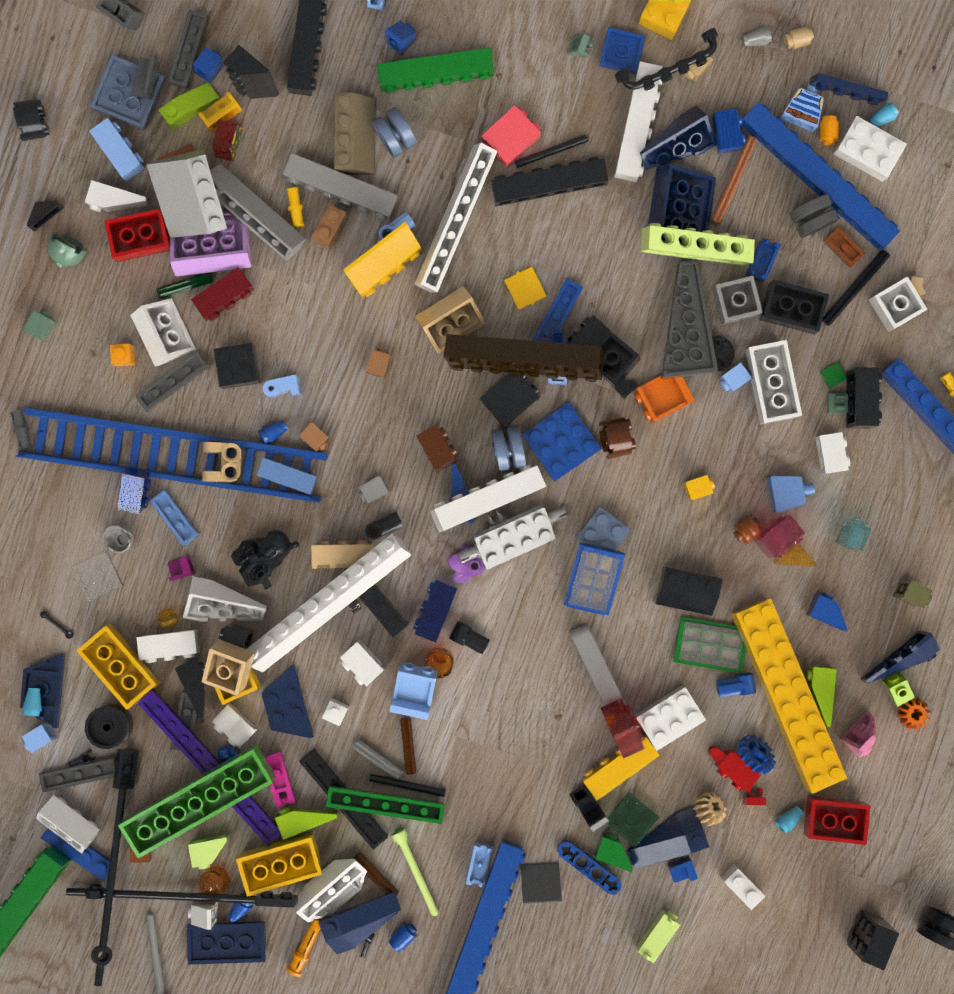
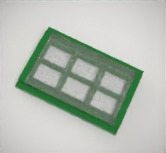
M680 616L673 662L742 674L746 646L737 626Z

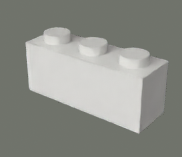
M198 629L136 637L139 660H145V663L157 662V658L163 657L164 661L175 660L176 656L183 655L184 659L193 658L196 653L200 652Z
M55 795L41 808L36 817L39 822L80 853L85 851L99 832L98 826L93 821L86 820L82 817L80 811L70 808L63 798H57Z

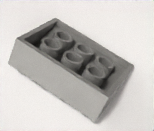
M204 148L146 163L170 238L209 234L227 229Z

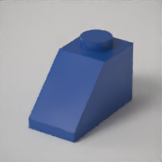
M400 20L385 30L387 45L402 56L416 40L415 29L409 23L404 24Z
M823 592L821 595L815 594L806 615L839 630L846 631V623L838 603L832 600L833 596Z

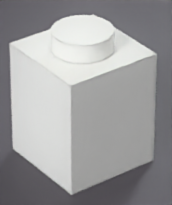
M332 698L322 719L340 726L349 706Z

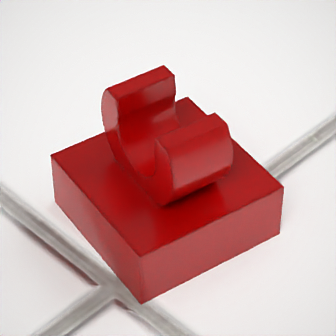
M760 787L757 788L758 793L756 795L752 794V789L750 788L747 792L749 797H743V805L766 806V798L761 797L763 790Z

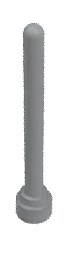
M149 912L146 915L157 994H167L164 988L154 914Z

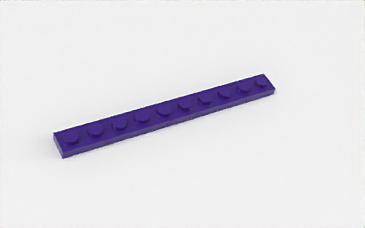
M154 689L138 702L140 707L202 774L221 764ZM251 796L232 806L267 846L281 835L278 825Z

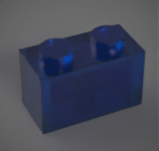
M126 468L121 476L118 510L140 514L144 508H147L149 497L146 496L147 491L151 487L150 472Z

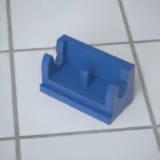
M768 239L759 241L754 253V261L749 265L745 274L747 277L753 276L754 280L761 283L767 279L781 246L777 242L774 244L768 242Z

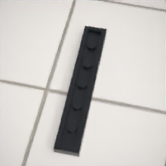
M315 748L299 761L326 794H328L329 785L347 787ZM339 809L373 850L388 838V835L369 813Z

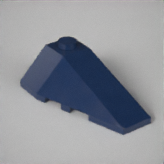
M694 106L676 118L640 152L645 168L650 169L665 165L669 161L676 159L680 161L690 155L698 156L716 146V140L707 114L697 106Z
M919 630L862 677L861 680L869 684L926 661L929 662L937 656L936 653L940 648L932 633Z
M694 806L675 812L668 820L657 826L654 831L644 836L628 849L634 869L709 848L698 817H695L697 813L693 809Z
M395 891L326 916L319 922L326 943L336 954H340L356 948L401 911V907Z

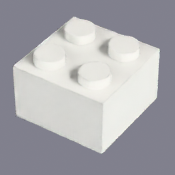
M908 276L869 299L888 332L928 310Z
M358 640L340 657L342 666L347 671L351 669L355 674V680L360 685L365 684L366 687L386 668L361 640Z

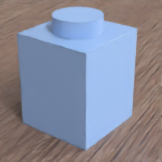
M739 363L720 377V385L725 391L732 393L752 379L742 363Z
M47 722L22 736L24 747L28 751L30 750L31 753L57 739Z

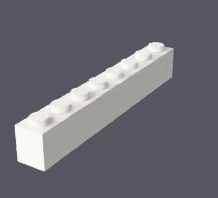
M483 143L473 145L414 285L430 293L438 292L494 161L497 151Z

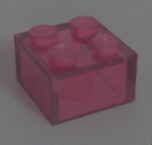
M783 515L765 529L758 538L753 540L767 557L781 558L788 552L787 548L792 544L795 546L803 540L801 536L805 532L791 515Z

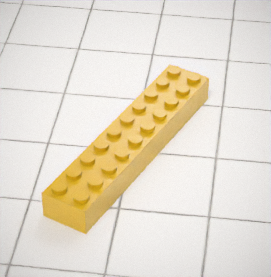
M765 598L732 612V618L746 646V651L805 790L813 794L847 779L772 600Z

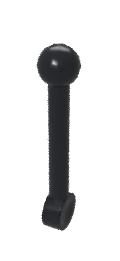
M46 611L40 613L41 618H46L65 633L66 638L71 639L74 636L72 631H67L49 617Z

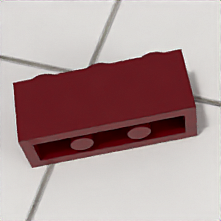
M238 267L191 300L206 321H213L220 316V312L224 309L229 310L236 305L235 302L242 298L244 300L248 298L254 288Z

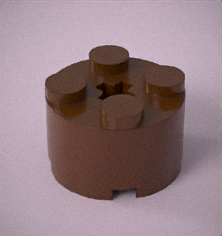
M624 417L599 422V426H602V431H599L600 442L603 452H608L609 454L606 456L607 459L630 455L632 450L636 449L635 440L631 438L630 430H632L630 419L625 420Z

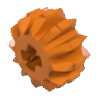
M920 698L909 700V702L903 704L904 707L898 706L902 713H898L897 717L902 718L900 724H906L907 729L913 727L914 730H919V725L926 727L925 720L930 721V718L926 717V715L930 714L931 710L926 709L928 704L922 703ZM914 710L917 711V714H914V717H912L911 714L914 713Z

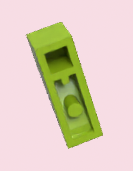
M209 82L172 99L161 107L159 112L173 131H176L198 115L199 112H202L220 99V97Z
M809 665V670H806L805 679L808 681V687L825 726L831 727L837 669Z
M286 807L278 811L279 814L275 817L282 838L285 840L338 818L339 813L333 810L290 809Z

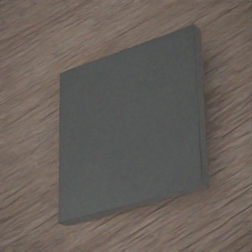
M559 863L520 866L523 904L562 902Z

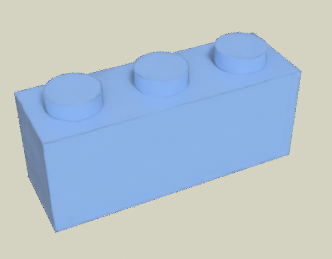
M106 118L89 130V132L121 177L127 182L145 169L141 164L144 161L138 152L133 153L130 149L133 145L127 137L123 138L120 132L122 130L116 121L112 123Z

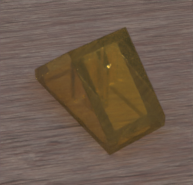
M793 543L774 560V564L816 567V562L799 543Z

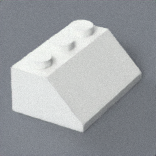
M172 298L142 305L130 315L155 367L170 363L196 350Z

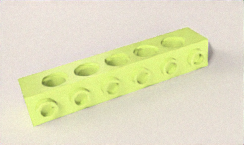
M650 223L649 226L642 228L641 252L744 266L754 261L755 240L747 239L745 235L731 237L729 233H719L717 235L709 230L696 232L694 228L681 230L678 226H667L666 228L661 227L659 223ZM661 236L665 238V243L662 241Z

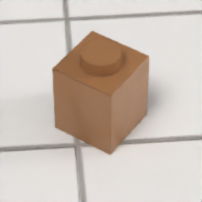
M377 348V351L372 350L365 372L385 379L391 361V355L388 354V351Z
M313 422L299 435L316 452L320 450L323 452L330 444L328 442L330 437Z

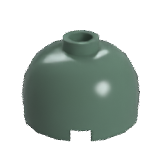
M52 232L47 244V252L50 258L54 260L53 263L61 268L65 266L72 267L81 263L87 253V247L83 249L84 244L64 234L63 237L57 236L59 232Z

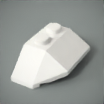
M355 859L332 861L322 870V875L314 877L304 886L295 909L296 913L307 922L332 915L361 890L367 870Z

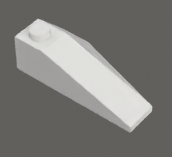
M192 576L183 618L201 622H208L209 619L219 618L220 621H226L227 618H236L238 621H262L266 605L213 580Z

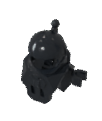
M272 530L268 531V535L264 538L254 537L242 541L240 546L233 551L231 558L236 566H242L239 569V573L248 587L260 583L266 590L272 586L268 580L272 570L282 563V559L289 554L290 550L299 546V542L294 541L290 543L288 536L284 532Z

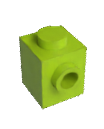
M900 672L882 680L890 698L897 706L915 698L907 679Z

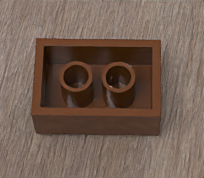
M436 424L416 435L436 473L457 462V452L452 444L448 446L446 441L449 439L443 427L439 428Z

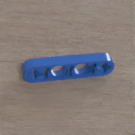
M568 840L561 841L558 844L557 851L559 856L600 888L613 895L620 891L621 882L619 878ZM569 845L570 851L575 854L572 861L570 860L572 856L569 853L563 854V846L567 847ZM583 856L587 859L585 866H578L576 864L578 857ZM595 868L601 869V877L594 878L591 875L592 870ZM606 874L609 875L607 876V879L610 882H614V880L616 881V888L612 887L611 889H609V884L604 880Z

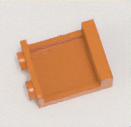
M661 376L634 389L636 401L638 404L642 403L645 409L643 414L647 421L651 420L652 423L695 401L683 377L661 379Z

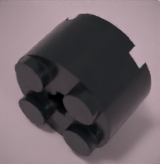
M31 99L13 102L17 128L22 130V134H20L22 141L45 138L47 135H50L48 124L43 119V117H46V113L41 100Z

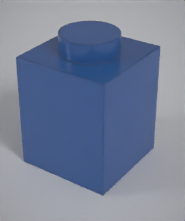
M207 47L193 63L194 73L211 83L223 67L222 56L216 50H210Z

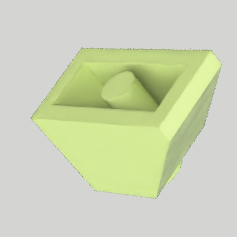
M230 834L191 841L188 844L192 868H209L210 864L214 862L229 840Z

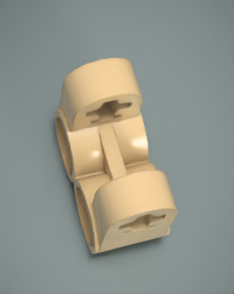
M203 442V453L221 454V472L202 471V481L235 482L241 473L240 447L234 443ZM234 449L237 453L236 457L228 458L226 450ZM227 468L235 469L236 475L232 478L227 477L225 474Z

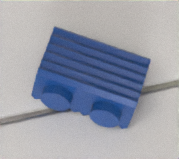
M736 108L714 112L712 120L718 154L741 150L743 144L746 143L744 132L741 133L740 129L742 125L741 114H738Z

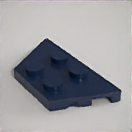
M66 654L57 655L23 669L20 708H23L28 688L40 689L42 712H40L39 716L35 717L47 722L52 728L56 729L59 728Z
M293 665L261 693L270 728L272 731L313 738L314 735L295 665Z

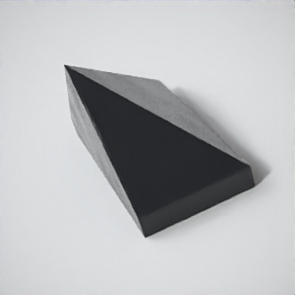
M57 201L35 202L27 226L35 232L64 207Z

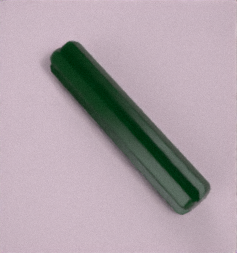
M204 273L156 289L159 298H165L213 282L210 273Z

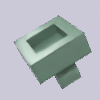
M586 34L574 35L567 53L573 57L579 55L581 57H589L585 49L592 48L593 46L591 42H588L590 37Z
M827 394V413H848V394Z

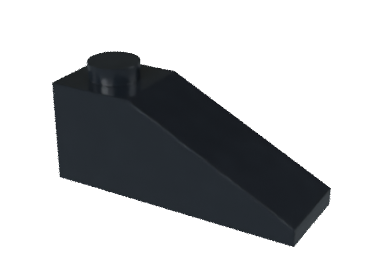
M194 658L176 667L175 670L202 723L205 721L206 684L202 683L205 666L202 661L198 663L197 659Z

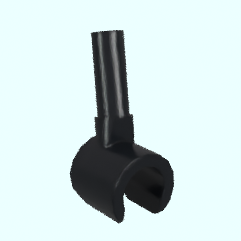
M89 749L82 753L79 758L68 762V765L72 766L81 762L88 764L96 757H89L88 753L92 752Z
M374 933L364 940L365 944L360 957L365 958L368 947L374 938Z

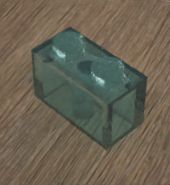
M857 519L855 521L843 522L835 543L851 550L863 551L871 528L866 527L867 523Z

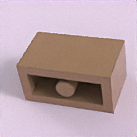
M329 204L311 237L313 242L331 251L348 219L347 213Z

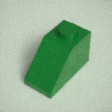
M607 832V835L601 833L594 852L595 859L632 873L633 868L618 836Z

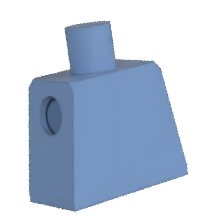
M801 476L767 477L773 513L805 504V495L815 494L814 484H803Z

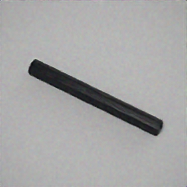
M882 250L826 313L822 320L825 325L830 326L886 262L890 257L887 251Z

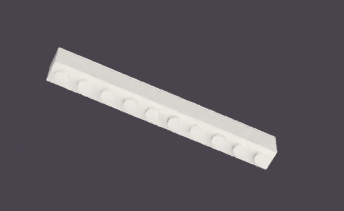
M394 534L388 536L249 646L246 650L255 653L251 667L264 672L410 557L411 553L404 542Z

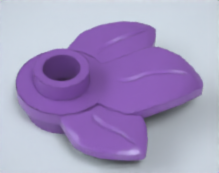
M462 545L461 551L470 548V546ZM458 554L447 558L449 566L456 571L452 578L454 582H468L472 576H478L484 570L483 562L478 557L462 564ZM472 563L478 564L477 570L471 568Z

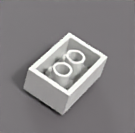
M856 116L849 124L833 154L883 182L889 177L907 144Z
M683 685L634 715L656 751L706 721L690 693Z

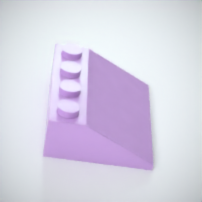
M223 211L227 229L209 234L170 238V263L175 276L233 270L238 267L240 269L251 267L248 227L230 211Z

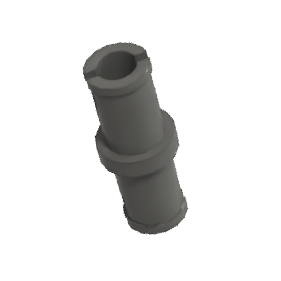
M23 410L10 412L15 428L13 432L16 433L19 449L32 447L28 434L29 427L26 426Z

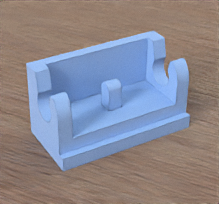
M474 842L466 877L467 885L474 883L478 884L479 887H483L493 846Z

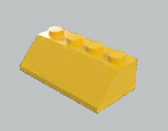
M314 832L279 841L269 846L266 845L239 853L236 858L247 896L322 875L319 849Z

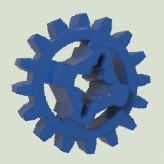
M748 734L739 740L737 745L739 750L737 752L742 755L740 759L745 762L746 767H751L752 772L756 770L758 774L763 773L765 775L774 768L776 761L773 759L776 756L771 754L772 748L768 746L767 742L763 743L761 737L757 739L755 734L752 736Z

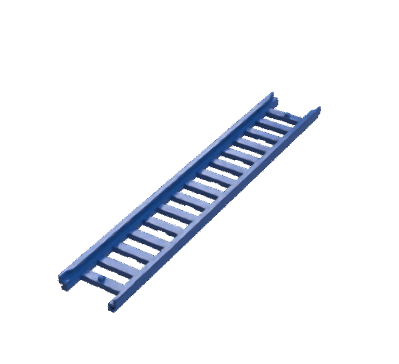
M24 408L25 415L40 417L34 452L19 450L16 457L320 503L321 496L309 495L298 491V493L288 491L287 486L280 484L279 490L269 488L270 480L262 478L261 487L251 486L250 482L255 450L266 452L265 458L272 461L274 453L284 454L283 465L289 467L292 466L293 456L304 457L302 471L308 474L310 473L312 459L327 461V453ZM49 419L59 420L53 455L43 454ZM67 422L77 423L72 458L62 457ZM86 425L96 426L91 461L81 460ZM105 427L115 429L110 464L100 463ZM124 430L134 432L129 467L118 465ZM143 433L153 435L147 470L137 468ZM161 436L172 437L166 472L156 471ZM180 439L191 440L185 475L175 474ZM199 442L234 443L240 448L247 449L242 484L204 482L202 478L194 477ZM232 448L228 449L227 457L235 458L236 451ZM208 453L205 471H214L216 453ZM230 467L225 470L227 477L232 478L233 468Z

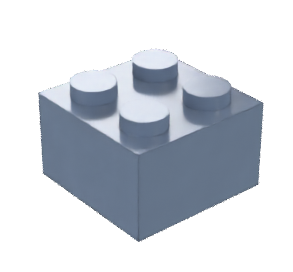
M598 507L575 538L582 543L616 550L631 530L602 507ZM602 556V558L606 561H608V559L610 558L608 556Z

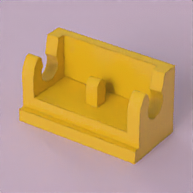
M229 91L203 113H198L211 133L216 130L218 123L221 122L223 125V123L242 110Z

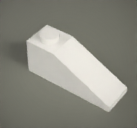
M91 180L85 203L90 206L89 209L101 213V210L110 212L147 206L151 202L147 197Z

